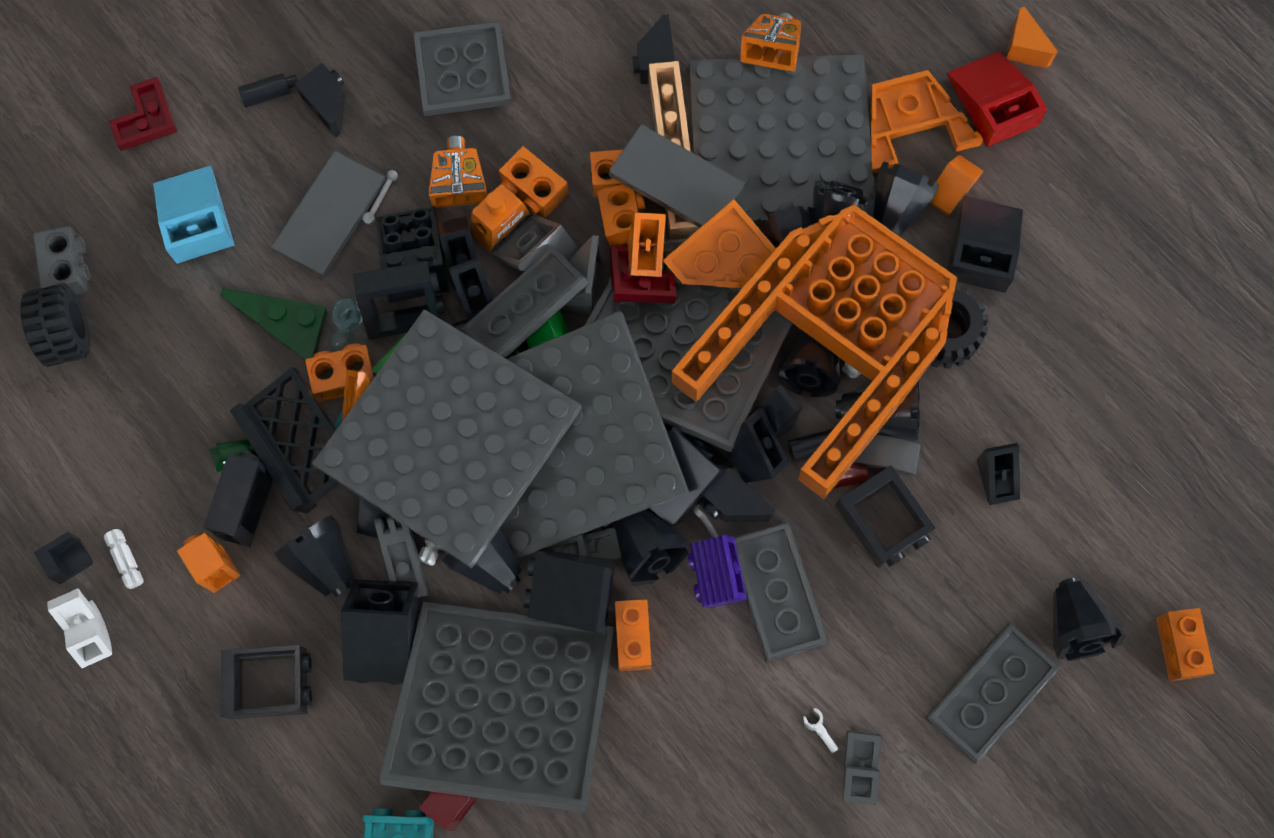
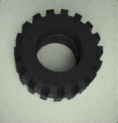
M59 283L23 293L20 305L23 331L30 349L41 364L51 367L86 358L90 351L89 325L83 306L71 287L66 283Z
M963 286L960 290L955 289L950 317L955 319L960 325L962 336L946 338L944 347L931 363L932 367L937 368L940 363L943 364L944 369L951 368L953 363L956 366L962 365L966 359L969 360L975 354L987 334L988 327H986V324L989 321L988 315H982L986 308L983 303L977 304L976 301L979 297L975 293L971 296L966 293L968 289Z

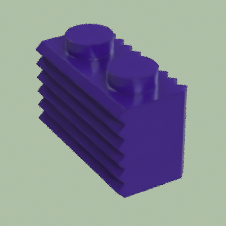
M721 535L691 543L688 563L691 570L696 572L698 583L694 585V593L697 601L702 603V607L714 608L747 600L735 538Z

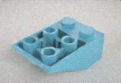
M211 165L153 183L158 224L165 249L176 264L235 246Z

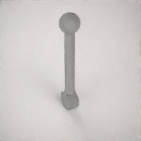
M390 170L387 172V180L372 208L363 215L362 218L366 225L374 224V215L391 183L398 178L396 171Z
M700 504L696 505L693 508L695 514L701 518L713 538L718 537L719 535L705 515L706 512Z

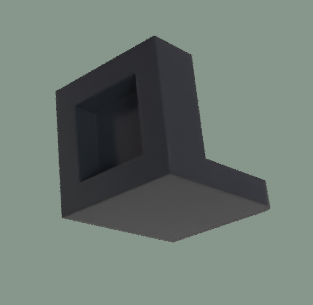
M70 532L61 535L34 552L48 579L62 584L93 564L80 538Z

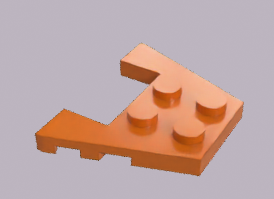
M929 70L872 84L870 139L872 151L871 170L873 174L879 172L883 161L889 162L888 169H892L894 164L899 163L890 139L943 125L947 127L955 152L981 146L983 142L982 136L978 131L974 132L967 123V117L962 112H958L950 102V96Z

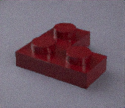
M158 77L129 86L137 111L109 121L120 151L177 132Z
M611 245L609 254L613 301L675 304L677 295L673 272L662 271V277L630 275L628 246Z

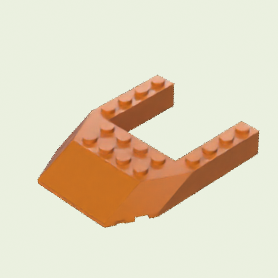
M852 205L841 210L837 215L826 216L819 219L818 223L804 229L800 227L791 231L672 370V384L697 402L774 310L871 380V384L800 470L798 480L822 499H825L900 406L944 347L957 277L859 207Z

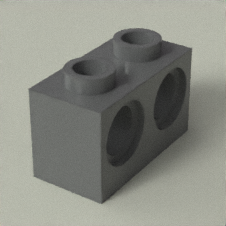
M70 226L34 233L40 287L66 283L76 295L87 293V281H90V272L83 260V254L86 253L83 237L81 235L78 236ZM66 245V248L63 251L58 252L60 247ZM70 272L69 277L61 281L63 275Z

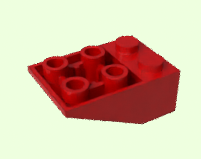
M999 51L946 74L974 126L982 136L986 147L1039 126L1048 110L1034 84Z

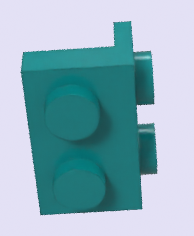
M372 809V815H363L362 822H365L364 838H433L434 820L426 818V814L421 810H406L405 817L392 816V809Z

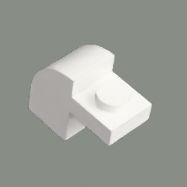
M77 588L47 602L49 613L64 630L67 651L81 668L112 655L109 633L103 617L93 600L88 602Z

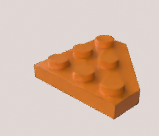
M732 199L663 259V262L682 284L743 288L776 248L735 199Z

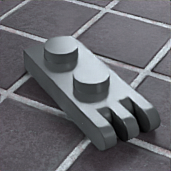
M387 516L389 529L385 530L382 518L375 519V527L389 581L417 582L419 585L418 598L428 595L412 530L402 523L401 526H398L396 520L391 516Z

